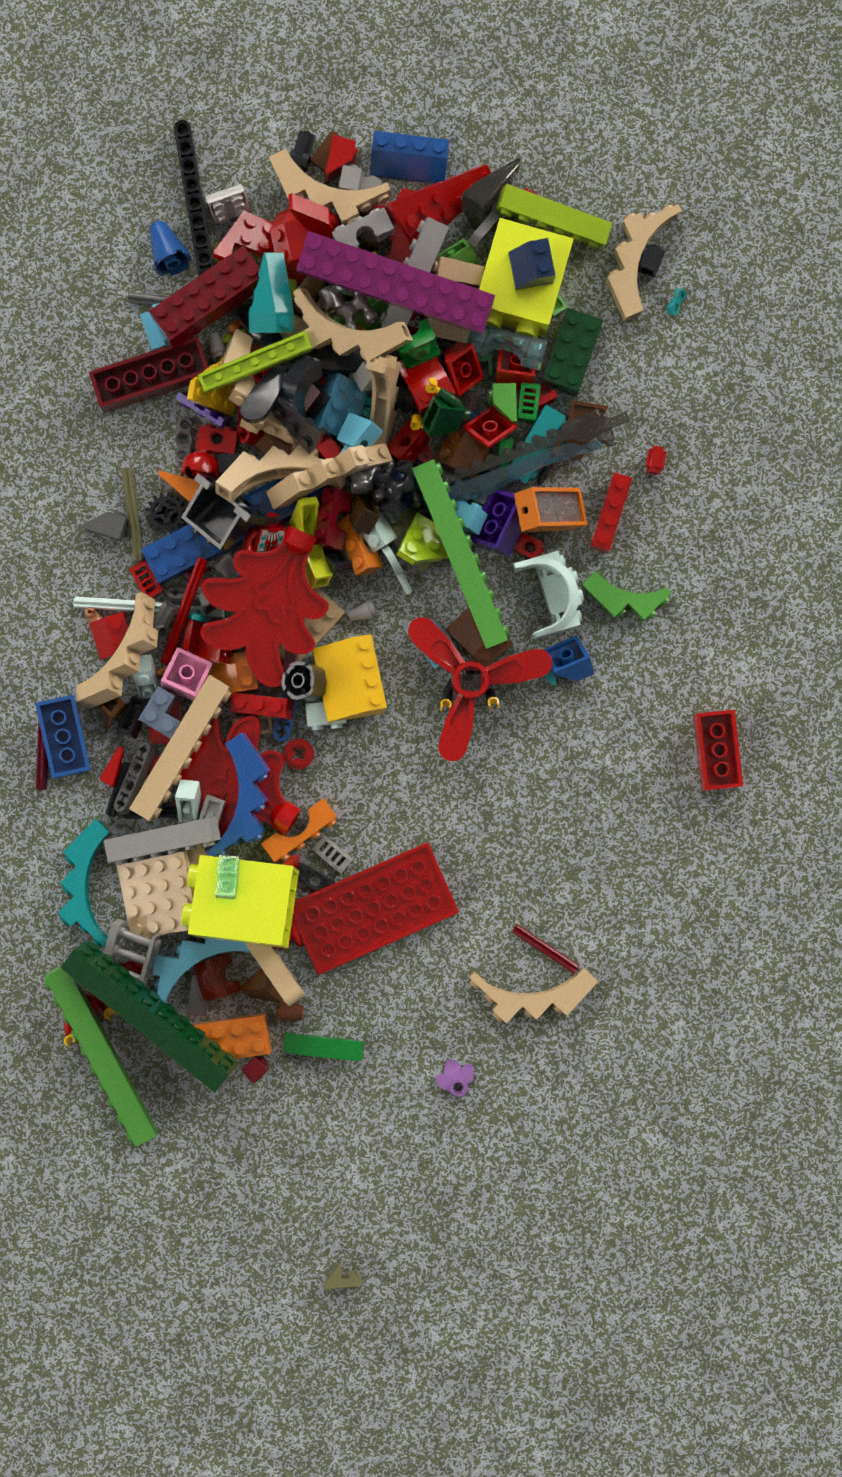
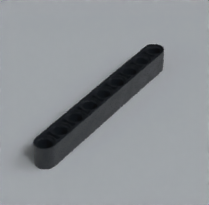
M179 120L174 125V134L198 276L213 267L215 263L214 257H212L213 251L193 132L188 121ZM183 129L188 130L186 134H179ZM184 148H191L187 153L182 152ZM188 166L194 167L191 171L185 170ZM192 184L197 185V187L193 190L188 189L189 186ZM195 202L200 203L199 207L197 208L191 207L192 204ZM197 221H203L201 226H194ZM200 239L206 240V243L203 245L197 244ZM204 257L209 258L207 263H201L200 261Z

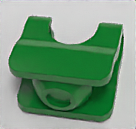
M427 319L418 322L419 331L411 336L413 341L397 349L402 363L407 369L440 355V349L435 341V333Z

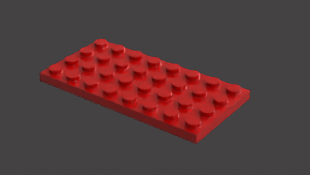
M426 842L295 900L293 919L316 972L320 975L459 913L431 847Z

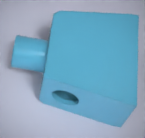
M349 412L337 437V441L344 446L340 454L350 447L363 445V447L373 446L383 433V430L374 422Z

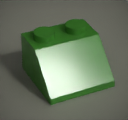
M516 383L493 384L492 390L488 391V406H492L514 424H517Z

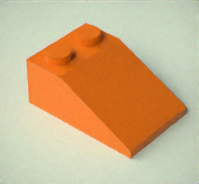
M245 652L233 653L229 665L213 663L209 675L230 686V692L245 693L260 690L259 680L252 673Z

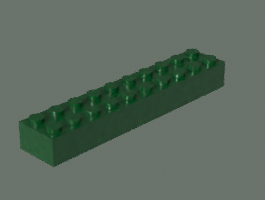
M86 941L75 948L60 967L214 1093L239 1064L233 1054L224 1051L218 1042L208 1038L202 1029L193 1026L187 1017L177 1013L171 1004L165 1003L156 992L146 988L141 980L135 979L125 967L115 963L114 959L99 950L98 945Z

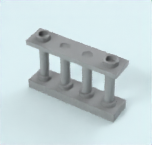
M117 919L111 925L104 954L110 955L114 960L115 957L121 956L143 964L141 975L129 971V974L135 979L141 980L146 987L155 954L159 951L162 944L160 940L161 933H157L149 939L127 931L124 928L126 921ZM126 938L148 946L146 957L122 949L119 946L120 940Z

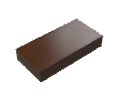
M333 130L330 131L310 159L312 164L324 172L326 171L333 136H340Z

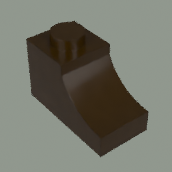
M354 493L353 508L349 517L350 524L357 533L363 532L369 535L380 518V514L373 497Z

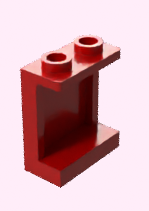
M187 619L182 649L209 662L229 665L232 650H221L207 644L200 635V629L205 623Z

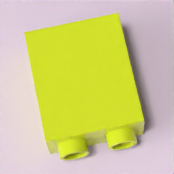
M499 218L479 290L495 295L485 326L486 329L497 331L503 325L516 329L515 334L525 340L535 341L538 335L546 337L574 238ZM548 238L555 270L554 283L515 290L508 252L528 241Z
M200 855L199 864H191L189 867L187 884L188 887L195 888L193 903H185L183 906L181 924L184 927H189L188 934L195 937L288 948L299 870L294 866Z

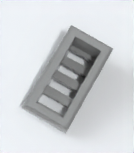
M325 834L312 848L313 851L340 874L353 860L350 855ZM325 842H328L329 844H328V845L325 847V849L321 852V851L319 850V849L321 848V846H322ZM332 846V847L335 848V849H334V850L330 853V855L327 857V856L325 855V853H326V852L330 849V847ZM338 851L340 854L333 862L331 858ZM343 856L346 858L340 866L336 865Z

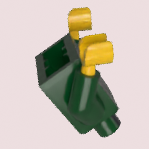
M429 378V383L433 386L426 384V391L428 393L436 392L437 395H433L423 420L420 415L414 414L410 426L413 430L422 428V431L426 432L428 436L439 437L447 433L456 432L462 421L470 419V410L465 409L461 400L443 387L439 388L435 378Z

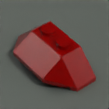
M287 208L277 214L270 228V234L275 253H284L289 281L294 287H299L306 275L297 273L296 269L308 230Z

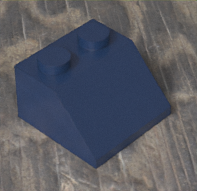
M548 238L528 241L508 252L515 290L554 283L555 270Z

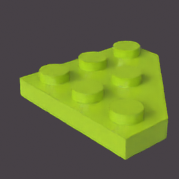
M417 512L396 555L412 565L428 561V563L438 562L449 558L435 523Z

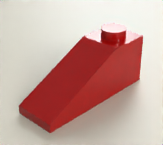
M293 193L288 194L289 211L308 231L328 238L332 237V232L339 225L338 217L325 206Z

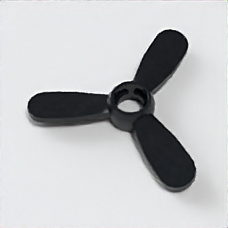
M252 303L243 304L238 308V322L262 348L283 340L279 332L249 333V309ZM332 345L313 349V351L293 358L299 360L304 355L320 360L321 370L325 373H354L365 361L360 354V348L347 356H341L334 351ZM295 362L291 364L281 363L269 368V371L253 387L240 408L241 417L245 422L258 423L267 418L281 395L285 376Z

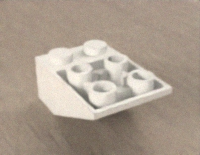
M241 184L205 196L215 224H224L233 217L239 218L243 211L250 212L247 197Z

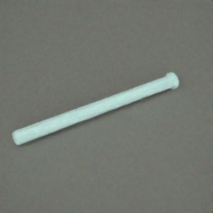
M75 597L73 606L85 609L92 607L101 610L134 612L135 600ZM155 602L154 613L158 612L163 602ZM202 605L192 606L189 615H192L193 613L196 614L197 610H200V614L205 615ZM216 608L205 616L222 617L224 619L226 618V610Z

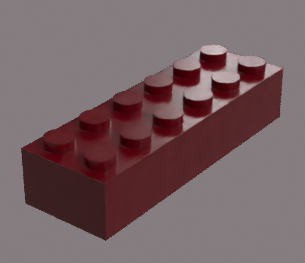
M242 246L150 309L149 313L157 327L172 347L176 349L251 297L257 288L260 267L247 249Z
M197 336L187 340L176 349L169 345L89 371V375L99 406L104 413L189 386L190 381L198 377L197 375L203 373L209 366Z

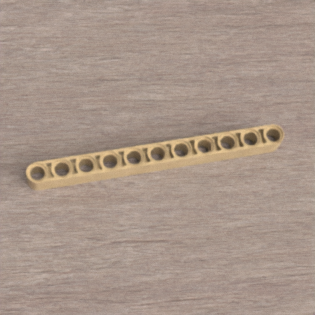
M197 844V849L187 850L190 864H199L200 855L209 856L202 844ZM185 847L180 848L182 852L185 851ZM245 943L289 1007L305 996L304 991L277 952L273 950L272 946Z

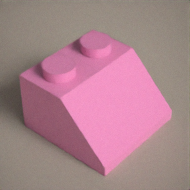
M177 647L161 679V688L194 701L206 681L213 663Z

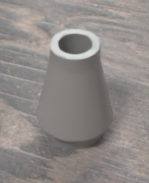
M214 332L208 336L210 358L218 363L224 357L227 348L220 334Z
M366 601L353 610L348 611L351 622L374 619L375 616H378V612L373 601Z

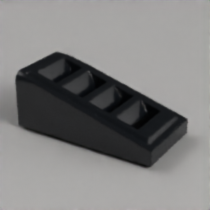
M132 695L115 730L136 740L143 723L138 719L148 701ZM135 704L141 705L140 708H136Z

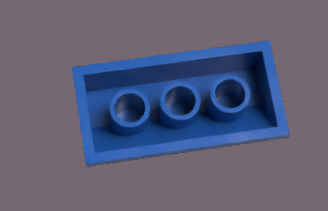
M374 131L370 175L433 184L444 181L449 153V140Z

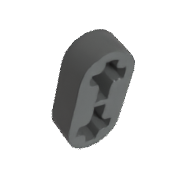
M172 587L168 589L167 601L174 605H181L187 587ZM197 590L192 606L201 605L198 595L202 594V590Z

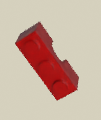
M232 692L230 712L292 720L294 701L286 698Z

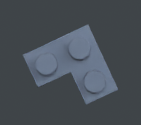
M158 686L138 720L171 739L181 721L169 715L178 697Z

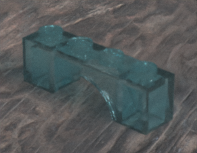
M487 325L482 335L470 332L467 343L474 344L477 355L485 356L494 350H507L514 353L520 359L521 366L536 370L541 369L548 342Z

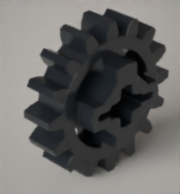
M161 492L160 498L153 496L155 501H148L151 507L145 508V511L150 515L145 517L147 520H151L149 525L150 527L155 526L154 530L156 532L161 529L162 534H165L166 530L171 534L174 528L179 530V524L185 525L181 517L186 507H181L184 502L183 500L178 501L179 497L177 495L172 498L170 492L167 493V496H164ZM167 501L173 502L177 505V507H171ZM166 509L170 512L168 513V517L162 515L165 513ZM175 516H178L177 520L173 523ZM156 520L164 521L165 525L157 523Z

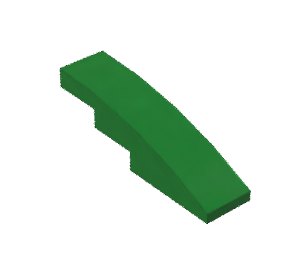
M284 1033L283 1052L362 1061L364 1041L332 1036Z

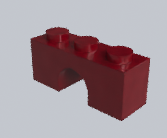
M337 487L323 488L314 537L317 538L316 546L327 550L343 549L346 531L338 528L336 518L338 513H350L352 493Z

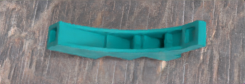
M94 819L63 851L66 855L64 857L65 860L72 866L75 864L76 867L60 882L63 885L62 889L69 896L72 894L73 897L58 914L61 916L59 919L67 926H74L78 922L80 924L79 928L87 934L89 932L94 937L92 940L96 945L105 948L108 935L99 928L94 918L89 901L88 882L93 859L104 840L112 832L99 819Z

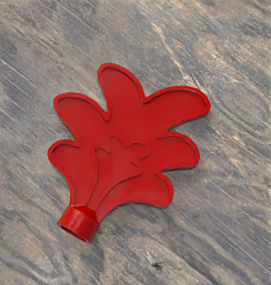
M288 526L282 539L283 541L272 550L256 552L243 549L237 551L234 554L233 565L237 573L241 575L240 577L207 578L201 583L202 593L210 604L222 610L235 612L224 619L205 623L200 629L201 638L210 646L221 650H235L245 646L246 659L252 673L259 682L269 687L282 686L281 681L284 669L280 660L279 643L287 651L294 654L312 652L315 648V641L307 630L303 619H320L329 609L328 602L311 588L306 577V562L317 538L292 526Z
M218 716L217 719L213 718L210 725L212 727L206 736H202L200 740L202 744L199 750L192 753L190 765L187 769L183 768L180 775L182 776L181 780H192L200 783V812L207 795L226 800L218 825L220 837H222L234 818L238 804L239 783L233 757L221 737ZM247 716L238 720L230 729L226 743L240 733L245 732L258 751L262 728L260 718L257 716ZM268 750L260 755L271 771L267 773L268 777L260 783L255 781L268 801L264 803L266 807L261 811L253 812L258 820L268 823L272 828L286 835L298 819L302 809L287 801L281 792L280 775L285 763L283 754L276 750ZM161 755L153 759L146 776L147 778Z

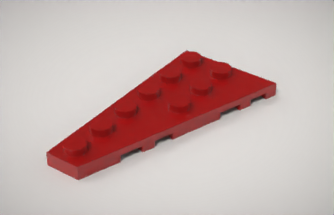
M482 164L462 174L452 176L447 180L437 182L386 204L411 244L414 238L417 239L420 233L417 231L421 220L425 221L429 217L447 226L496 180L488 165Z

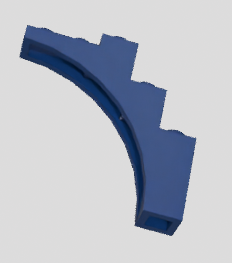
M245 732L240 733L225 744L233 757L239 783L238 804L234 818L227 831L221 837V840L206 852L209 856H223L227 853L226 849L232 845L234 848L242 843V837L246 843L250 841L255 843L263 837L262 833L266 831L253 811L257 813L265 808L264 803L268 799L255 781L260 783L268 777L267 773L271 770Z

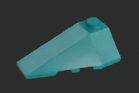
M264 253L258 274L257 288L253 294V304L249 309V333L294 332V312L284 253Z

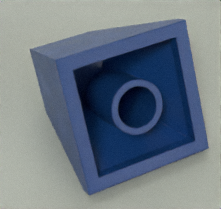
M577 635L543 649L551 656L552 670L556 676L579 681L595 674L590 656Z

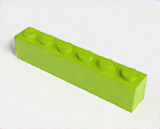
M509 184L502 187L495 209L500 211V214L503 216L517 217L518 221L528 224L530 222L536 224L535 227L538 229H549L553 233L566 235L574 238V242L587 243L588 247L593 249H599L606 245L612 222Z

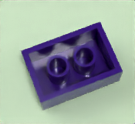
M493 488L483 508V511L488 515L480 534H471L470 538L474 544L482 549L510 557L521 533L515 496L512 493Z

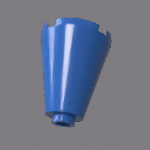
M153 222L149 232L154 268L157 274L165 276L164 274L170 273V276H174L183 272L189 267V260L192 261L190 253L166 222Z

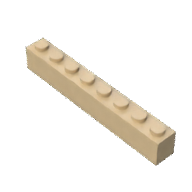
M211 675L207 677L130 806V810L148 821L159 817L162 811L160 808L162 803L167 802L171 797V788L173 785L177 786L182 776L180 773L183 768L187 769L190 765L192 753L199 750L202 744L200 740L203 735L206 736L212 727L210 723L213 718L217 719L222 709L220 706L223 701L227 702L232 694L230 686Z

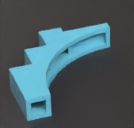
M203 938L206 939V942L182 940V943H179L177 947L179 957L158 954L154 958L151 970H153V975L160 976V979L157 978L155 983V990H158L157 994L161 1000L167 1003L175 984L194 964L219 953L231 951L250 952L246 944Z

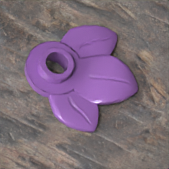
M448 1059L444 1068L445 1074L436 1076L437 1083L440 1088L449 1090L453 1096L462 1097L467 1093L468 1084L473 1080V1067L471 1063L461 1067L456 1061ZM456 1084L462 1085L461 1090H456L454 1087Z

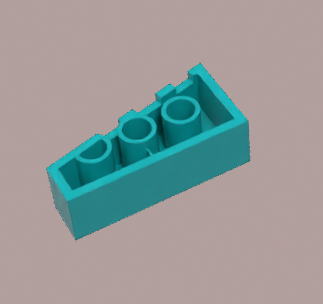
M546 405L511 463L507 473L526 484L528 481L533 482L538 473L535 471L539 464L543 465L548 456L545 453L548 448L552 449L557 441L556 435L565 428L567 417Z

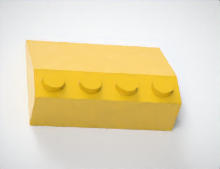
M371 634L351 637L314 648L315 665L325 670L327 680L326 692L322 697L327 723L384 714L387 705Z

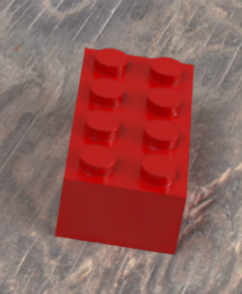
M735 709L693 714L701 791L743 787Z

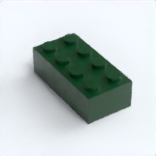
M567 308L541 384L577 397L603 319Z

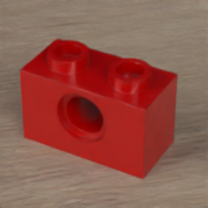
M409 420L387 445L389 453L395 462L408 459L412 463L431 440L426 432L422 431V428L413 430Z
M205 424V427L199 426L197 450H207L209 454L219 455V453H237L238 432L234 428L224 427V429H217L216 426ZM221 436L223 441L220 444H214L215 437Z

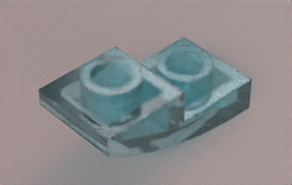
M219 855L216 898L236 899L239 856Z

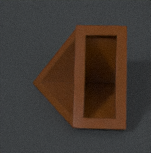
M120 697L98 706L105 733L109 731L128 705Z
M262 968L240 987L241 991L251 998L278 1003L283 1001V998Z

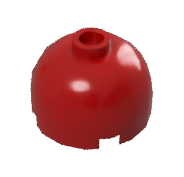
M199 449L197 452H192L185 457L181 465V476L186 475L188 478L194 479L197 473L219 478V464L216 458L209 454L207 450Z

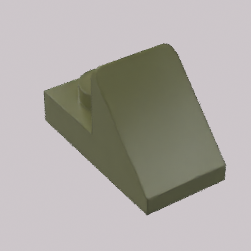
M340 1260L324 1281L323 1289L330 1290L363 1286L362 1273L349 1271L346 1275H343L342 1262Z

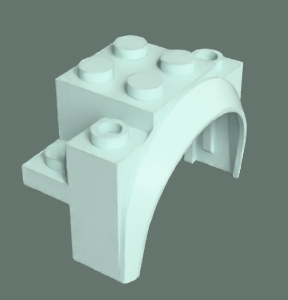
M559 551L513 564L514 573L530 568L536 569L552 622L551 626L533 633L535 640L553 634L558 635L581 625L582 616L580 610L577 609L581 607L584 595L581 589L578 590L577 582H579L576 571H572V567H565L564 556L560 555ZM550 571L553 575L547 576V573Z

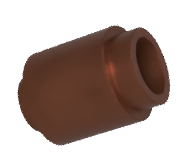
M281 1001V1004H277L275 1016H279V1020L302 1021L304 1005L296 1002L289 1007L285 1001Z

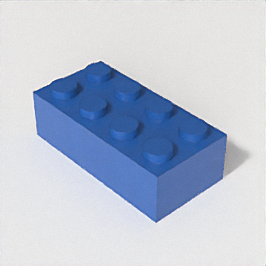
M74 694L36 702L35 706L52 779L90 772L91 768Z

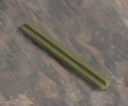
M127 467L122 469V478L133 557L135 561H143L145 557L141 551L143 542L133 470Z

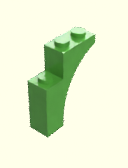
M596 571L580 586L612 619L616 615L620 617L626 612L625 606H627L641 621L645 619L649 621L657 613L655 609L659 605L663 607L670 600L668 596L672 593L667 587L651 593L628 592L613 586Z

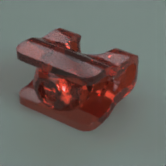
M231 953L194 965L195 976L203 1000L210 1001L215 998H223L241 990L239 981L231 982L225 976L226 966L233 961Z

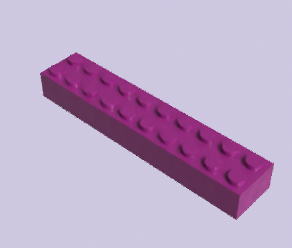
M308 231L296 269L297 273L482 335L495 298L494 294Z

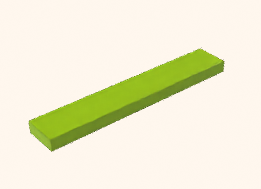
M303 331L197 376L203 392L208 394L313 351L306 331Z

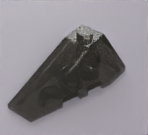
M521 159L513 160L473 183L468 190H464L461 196V210L474 230L490 215L489 213L493 206H497L502 187L506 184L511 185L519 173Z

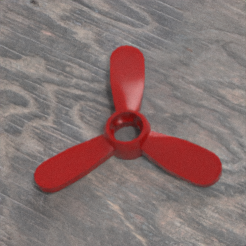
M419 617L414 619L408 628V636L411 642L430 660L452 674V687L457 697L445 720L438 744L439 753L448 761H458L466 754L473 728L475 699L483 696L488 690L489 685L519 683L540 678L548 674L552 668L551 656L543 649H532L517 653L487 667L479 662H465L450 639L432 620L426 617ZM463 670L465 672L473 670L481 673V689L479 691L477 689L474 691L461 689L460 678Z

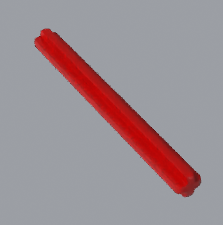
M199 557L193 569L160 660L165 665H169L175 653L208 563V560Z

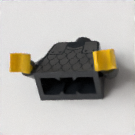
M463 670L460 678L461 689L468 691L477 689L479 691L481 689L480 674H473V670L466 672ZM452 679L448 681L443 690L440 711L445 706L450 711L457 697L452 687ZM489 685L486 693L480 698L475 699L474 706L488 705V709L491 710V705L496 704L499 709V700L496 697L495 690L492 685Z

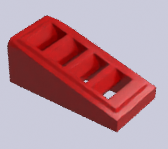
M146 560L129 569L142 593L153 599L165 593ZM145 566L146 570L139 574L135 573V571ZM149 573L150 576L140 581V577ZM151 579L153 580V582L145 587L143 586L144 583L148 582ZM156 585V589L147 593L146 590Z
M119 746L100 776V780L111 787H114L116 784L125 748Z

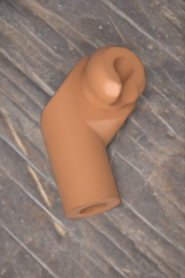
M92 607L86 608L85 617L90 623L102 618L96 609Z

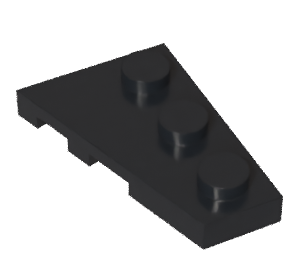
M283 397L277 400L271 411L276 419L286 427L287 431L294 436L301 447L309 454L316 450L328 431L324 427H317L312 418L308 417L306 419L302 416L300 410Z

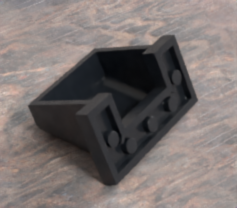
M197 473L194 480L200 486L181 518L193 527L195 533L207 538V543L218 547L220 550L228 551L253 524L269 526L272 520L241 495L231 503L216 494V481L219 478Z

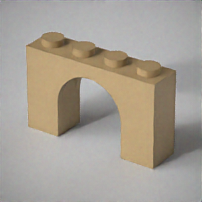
M437 256L431 271H433L432 274L456 282L480 286L484 266ZM426 316L421 319H427L437 338L469 343L470 331Z

